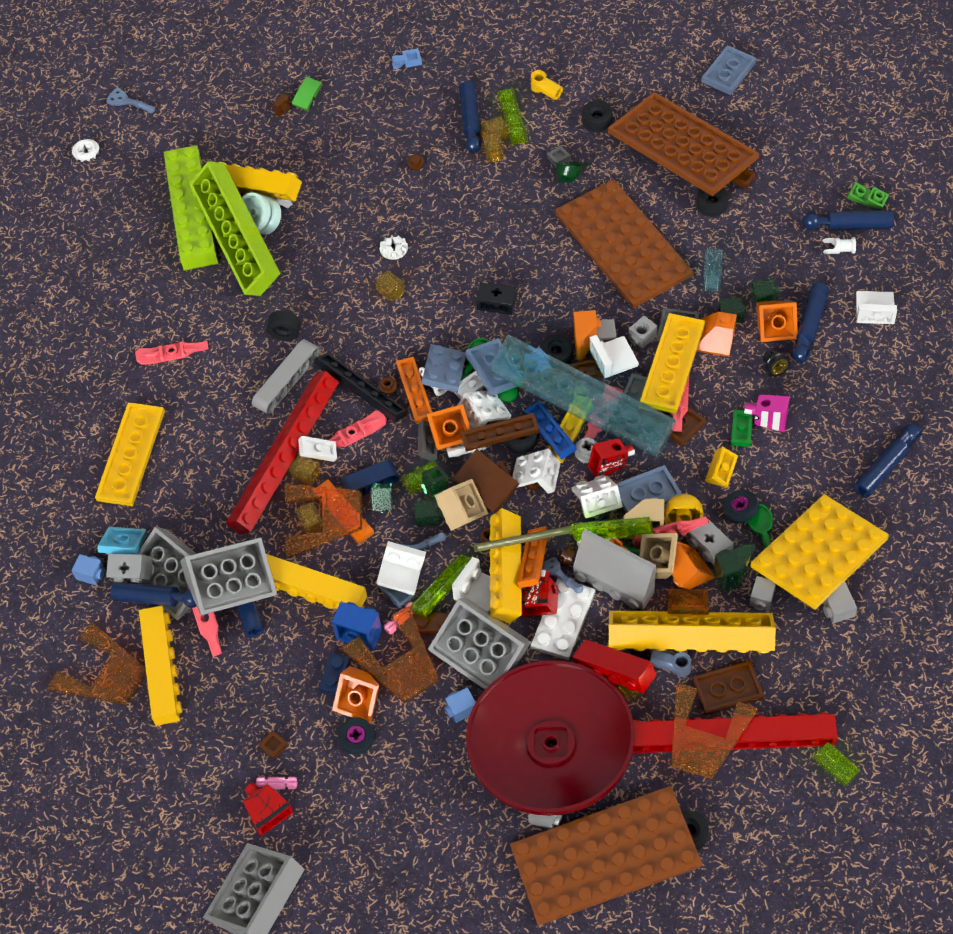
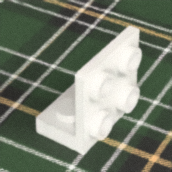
M857 291V323L894 324L897 314V305H894V293Z
M597 335L590 337V351L604 378L638 367L639 363L624 336L605 343L600 341Z
M487 390L466 392L458 404H463L471 429L485 426L490 421L511 418V414L498 398V395L490 396Z
M549 449L520 456L516 459L512 478L519 483L518 487L538 482L549 494L555 491L561 462Z
M600 475L592 481H581L576 486L571 487L572 491L580 499L585 518L623 507L618 486L608 476Z
M388 541L376 584L414 595L426 552Z
M472 557L452 584L453 598L457 601L460 598L466 597L489 613L490 576L481 572L479 559Z

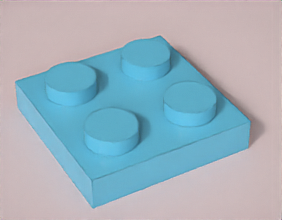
M108 527L98 544V552L137 555L147 537L146 529Z

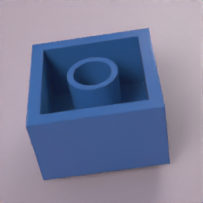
M340 602L332 620L336 639L374 651L382 632L379 613L372 608L358 607V605L352 602Z

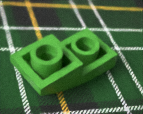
M306 77L299 87L292 105L308 111L313 99L316 98L322 82Z
M855 182L847 199L871 208L882 209L889 194L876 187L870 190Z

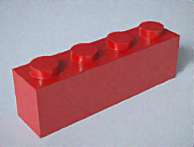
M585 640L572 656L576 664L593 669L595 673L603 675L612 684L627 687L631 691L644 693L657 676L651 661L589 640Z

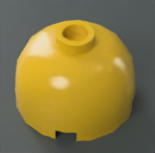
M689 494L673 496L666 503L664 510L666 525L677 521H691L704 517L702 504L696 497Z

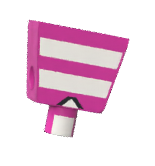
M759 395L757 404L746 402L744 414L755 415L754 424L757 426L785 432L790 397Z

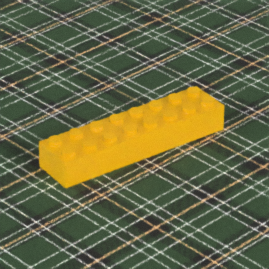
M609 611V648L618 651L625 648H633L636 651H643L645 649H654L656 651L675 649L679 652L686 651L687 649H694L698 652H706L707 650H716L718 652L737 650L741 653L749 652V650L760 653L775 651L776 627L773 613Z

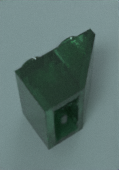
M744 544L736 549H726L715 554L714 575L721 593L741 588L751 570V561L754 560V544Z

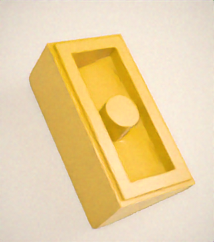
M723 446L717 449L705 482L727 488L738 455Z

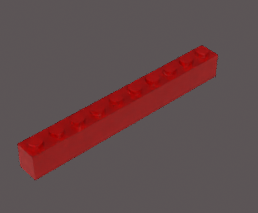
M327 371L320 372L312 377L225 524L241 535L252 531L299 451L298 439L301 436H308L339 382Z
M821 712L817 715L799 713L796 716L778 714L773 717L756 715L748 718L744 716H735L733 718L718 716L712 719L695 717L691 720L673 718L670 721L652 719L648 722H640L639 720H633L635 732L633 754L836 746L838 739L835 714Z

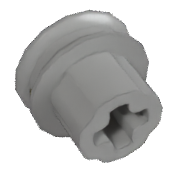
M589 437L580 439L575 445L577 448L575 451L576 458L580 462L589 463L593 444L597 442ZM585 446L590 447V451H587V449L584 448V447H585Z

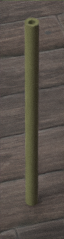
M596 520L474 544V550L479 552L584 531V529H595L600 527V523Z

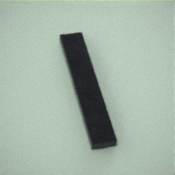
M328 352L315 358L314 364L327 371L337 381L393 422L407 416L408 410Z

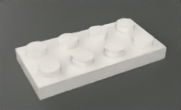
M557 579L556 585L559 589L557 614L542 616L531 643V649L569 661L595 596L596 589L582 585L583 592L576 593L573 589L566 587L560 579Z

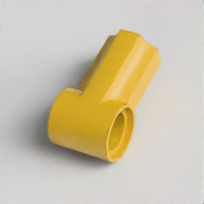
M536 70L532 72V91L536 93L542 92L553 100H557L563 92V87L548 79L544 71Z

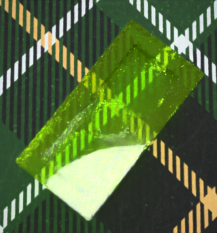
M435 461L401 477V481L408 493L412 495L443 479L444 476Z
M829 742L813 757L817 763L845 787L860 773V769Z

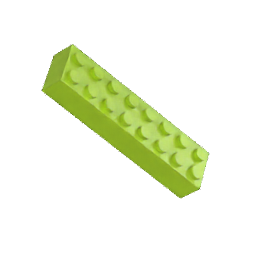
M198 146L164 151L178 250L183 270L219 264L214 233L189 185L202 169Z
M208 161L189 185L244 295L261 296L281 273L225 164Z

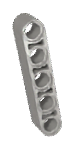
M305 339L301 340L252 399V406L266 414H271L313 364L315 358L319 356L320 347Z

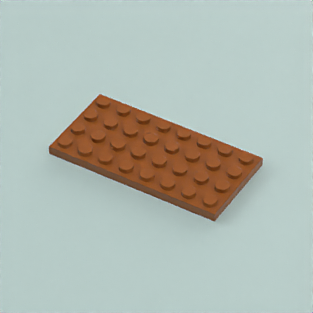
M655 92L608 127L609 134L711 196H714L759 159L757 151Z
M614 179L555 209L557 217L632 308L643 304L694 275L692 269Z
M671 786L510 843L538 926L703 866Z

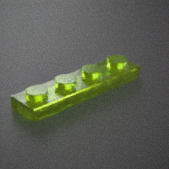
M514 88L497 91L510 144L516 145L528 142Z
M650 517L571 524V532L575 541L581 540L584 529L604 539L653 534V525Z
M459 555L409 607L412 613L425 617L430 614L433 608L452 589V584L472 557Z

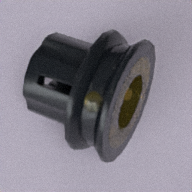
M774 349L767 351L763 356L766 371L771 376L777 377L784 374L790 366L789 358L784 353H778Z

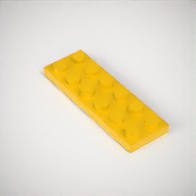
M668 314L640 399V406L677 414L703 333L704 320Z
M136 403L127 404L95 496L96 501L126 506L134 505L165 413L163 407Z

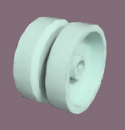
M247 193L242 199L260 234L267 235L275 231L281 219V208L276 199L257 193Z

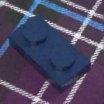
M330 653L318 688L319 691L336 695L340 673L348 668L351 661L350 656Z

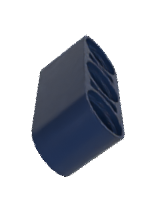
M386 460L343 477L340 483L347 498L354 500L395 484L399 477L392 462Z

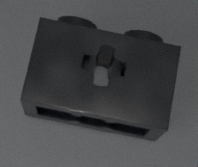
M481 282L476 298L477 310L513 315L517 299L516 287Z

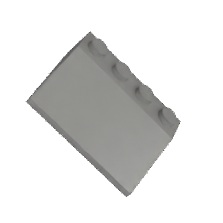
M155 527L137 553V555L152 557L151 579L143 580L142 584L178 587L179 591L184 593L187 590L188 584L185 580L180 560L196 553L167 529ZM179 602L175 607L163 606L164 610L169 612L176 620H179L191 609L183 602Z
M584 529L573 565V575L580 582L591 584L598 591H605L615 600L626 602L632 609L643 611L655 592L656 565Z
M261 538L186 556L180 560L185 580L200 616L277 595Z
M464 597L457 600L428 650L480 687L486 689L498 677L515 668L531 644V641L499 619L491 617L490 613Z
M247 843L203 918L233 934H268L305 869L291 856Z

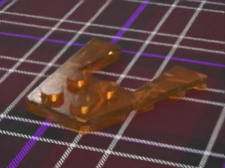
M285 483V501L287 503L322 499L323 532L285 537L286 556L298 555L362 530L361 492L359 490L328 489L322 486L310 487L303 484L291 485L290 483Z
M409 606L393 615L392 620L413 649L383 668L360 637L342 646V651L404 703L438 683L439 680Z
M90 622L80 636V640L110 654L111 657L92 686L57 671L47 689L51 692L58 691L63 692V694L80 695L84 698H96L106 702L127 705L145 678L146 668Z
M677 683L671 766L713 779L732 748L737 744L742 733L745 732L751 720L757 714L758 708L737 702L726 738H722L686 726L697 689Z

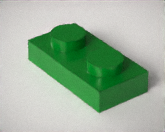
M734 410L731 446L750 447L753 415L744 414V410Z

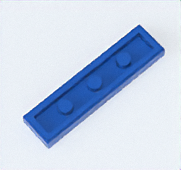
M540 401L524 410L525 415L534 413L539 426V433L561 460L577 450L574 443Z

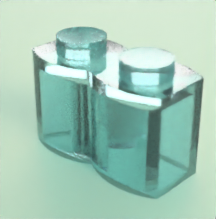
M707 249L705 252L703 288L705 291L718 292L720 289L723 261L721 249Z

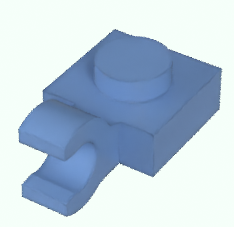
M418 48L402 51V55L392 56L393 69L401 68L404 64L406 68L422 65Z

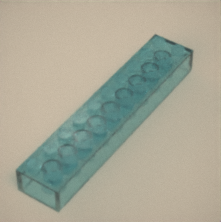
M509 334L489 366L491 373L656 458L661 454L676 426L675 419Z

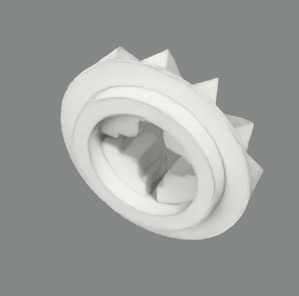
M84 139L73 146L72 154L76 160L81 162L85 160L90 161L91 158L96 159L100 148L96 141Z
M391 235L390 238L385 237L384 241L380 242L379 249L383 257L395 260L407 253L408 244L405 238L402 239L399 235L397 237ZM393 243L396 246L395 251H393L391 247Z

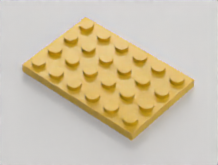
M824 494L751 561L750 567L816 610L888 540L889 534Z

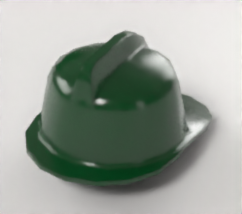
M553 162L556 163L558 180L568 183L578 179L582 167L591 166V163Z

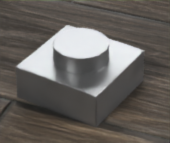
M562 146L547 153L548 160L555 167L556 163L553 162L563 163L571 160L570 154Z

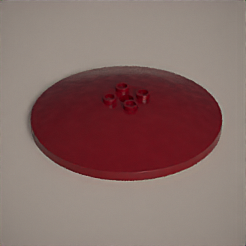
M558 660L528 663L498 677L477 699L470 713L466 730V747L469 761L482 786L497 800L511 808L529 814L548 816L582 810L610 793L620 782L629 767L635 742L632 714L620 691L607 678L595 673L593 669L573 662ZM549 740H554L557 742L556 746L551 748L547 747L545 744Z

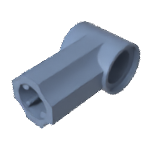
M653 650L650 661L653 667L674 672L679 677H686L691 673V658L687 653H673L666 650ZM679 663H686V664H687L686 666H683V667L678 666Z

